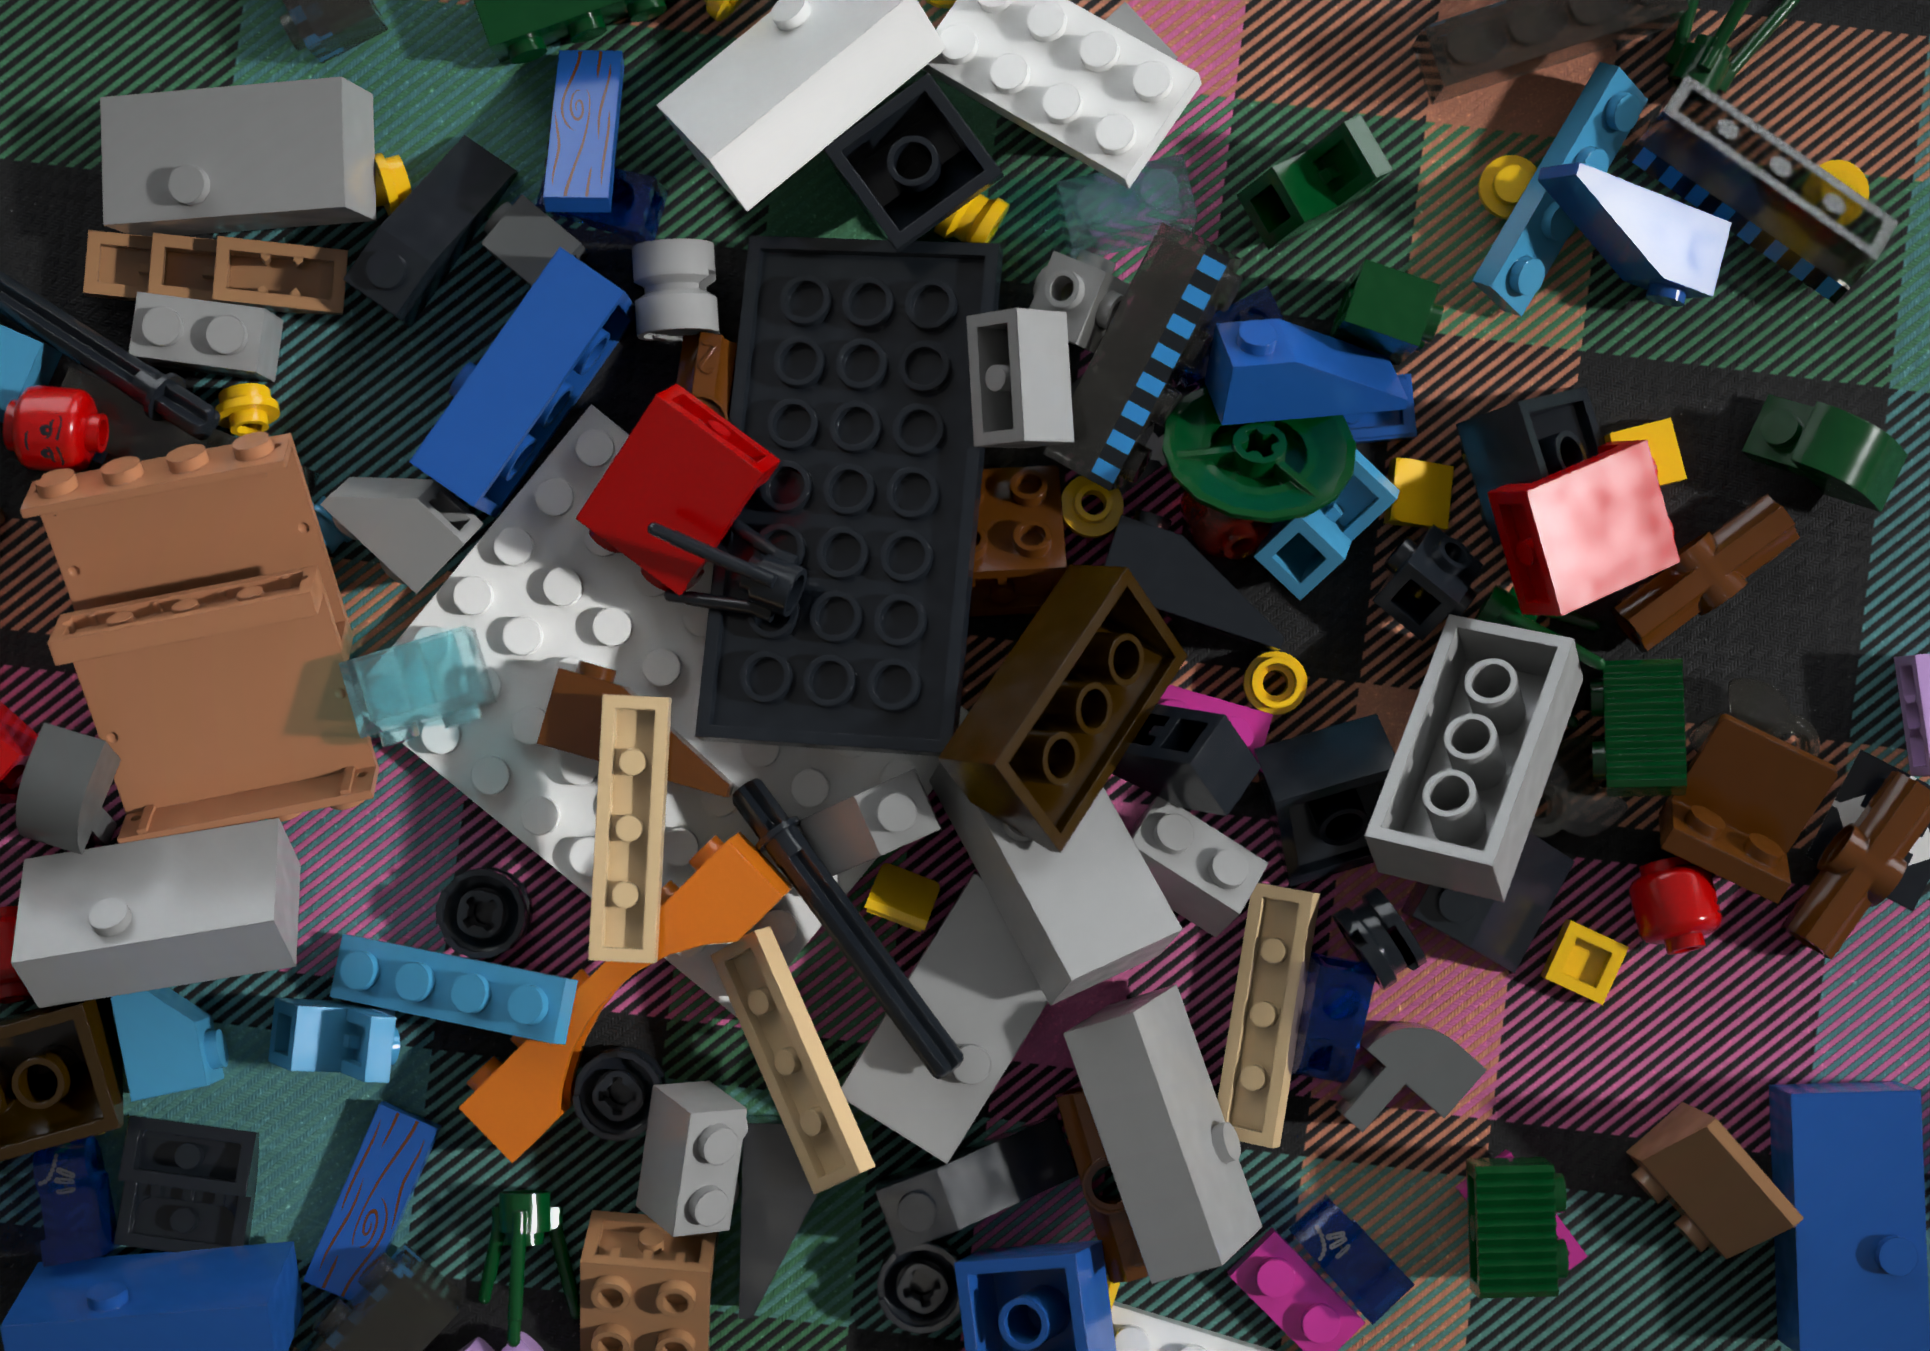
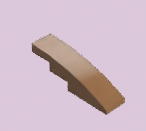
M88 230L83 294L86 297L136 301L137 292L265 308L270 312L343 315L346 285L343 278L347 273L348 250L217 236V240L160 233H153L151 237Z

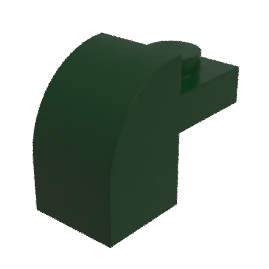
M1360 114L1344 121L1306 152L1271 167L1238 193L1237 197L1269 250L1306 232L1344 210L1371 191L1370 187L1393 171Z
M1768 394L1742 450L1750 460L1807 477L1824 495L1878 512L1882 511L1908 456L1889 434L1856 415L1819 401L1812 407Z

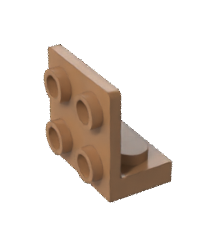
M592 1210L580 1260V1351H709L711 1281L719 1232L672 1237L646 1214Z

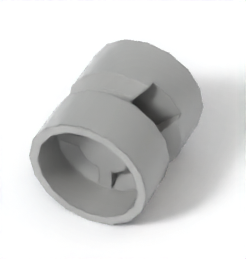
M675 238L646 241L632 247L634 283L643 287L645 294L635 301L638 339L675 342L682 341L683 335H695L699 332L719 334L718 300L715 295L707 291V286L716 281L714 243L701 239Z

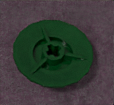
M1204 385L1184 396L1166 419L1162 452L1172 478L1196 502L1231 518L1272 523L1307 517L1335 501L1353 477L1356 442L1343 415L1221 425L1208 389Z

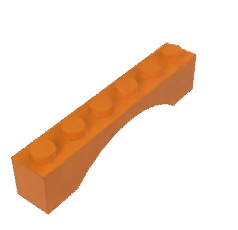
M741 831L725 843L715 835L689 860L688 863L696 872L680 888L670 880L661 889L658 961L670 954L702 945L738 942L794 886L757 850ZM605 961L591 976L583 969L579 970L571 978L578 980L566 1045L512 1036L510 1040L518 1049L503 1064L493 1056L466 1082L474 1093L458 1108L511 1163L515 1162L573 1105L572 1096L575 1090L576 1072L586 1039L598 1016L626 980L639 970L653 963Z

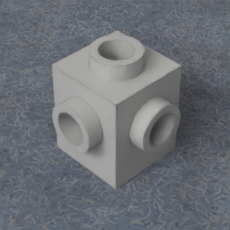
M1081 249L1077 259H1073L1053 251L1048 265L1040 271L1033 288L1034 298L1029 309L1067 312L1068 343L1102 357L1113 331L1121 326L1126 317L1129 304L1128 296L1133 286L1113 276L1112 273L1116 264L1099 255Z

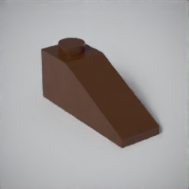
M581 660L578 662L576 672L558 668L537 744L599 761L603 694L638 695L629 687L613 683L616 670ZM670 726L667 781L722 797H731L734 783Z

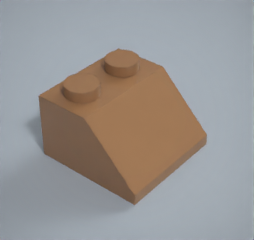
M1684 1102L1679 1104L1626 1151L1639 1167L1631 1174L1634 1180L1657 1204L1665 1198L1681 1215L1674 1222V1225L1700 1253L1709 1247L1724 1258L1729 1259L1795 1227L1804 1219L1717 1118Z

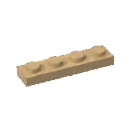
M603 694L588 960L653 964L658 962L672 698Z
M1257 883L1250 896L1218 1093V1102L1224 1120L1233 1125L1240 1142L1268 1148H1277L1281 1144L1321 893Z
M771 926L755 930L742 937L738 942H733L710 955L814 1195L875 1167Z

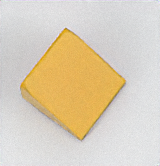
M1395 457L1390 460L1388 480L1400 490L1398 499L1385 510L1383 524L1431 528L1434 524L1440 530H1448L1454 466Z
M884 863L879 869L864 908H867L866 912L918 932H921V930L925 931L940 890V885L929 878L890 863Z

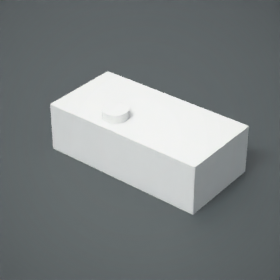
M778 0L771 12L665 97L657 106L695 158L748 212L947 47L918 0Z

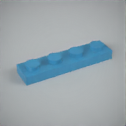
M1599 62L1472 279L1505 312L1522 317L1535 293L1540 289L1546 274L1564 243L1576 226L1539 183L1540 169L1580 162L1607 173L1609 166L1630 130L1637 123L1640 113L1648 101L1645 95L1619 66Z
M342 934L330 997L551 1044L566 1045L578 980L355 935Z

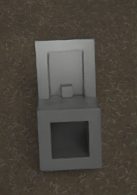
M43 723L25 766L18 790L16 826L21 837L81 855L85 850L87 842L101 846L110 844L117 823L102 806L121 759L105 740Z
M1415 1022L1386 1024L1369 1032L1358 1042L1376 1061L1369 1069L1361 1064L1345 1079L1338 1089V1094L1343 1099L1335 1108L1363 1133L1401 1088L1406 1085L1431 1109L1445 1118L1487 1069L1459 1044L1434 1028Z

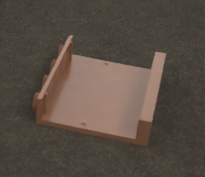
M253 432L237 438L229 445L206 449L201 444H189L172 450L165 457L140 461L135 456L120 457L107 462L101 469L75 473L74 470L67 468L57 469L43 474L39 480L32 481L20 512L23 519L41 516L75 611L318 565L345 656L349 663L354 636L291 433L269 437L267 432Z
M318 565L60 614L47 642L55 666L73 663L99 739L105 740L121 759L114 776V781L126 816L117 838L118 844L265 819L279 818L281 822L299 816L302 812L327 807L335 810H346L360 805L365 800L373 799L379 765Z

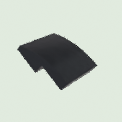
M129 1116L118 1180L125 1181L114 1244L168 1252L249 1245L258 1173L259 1132Z

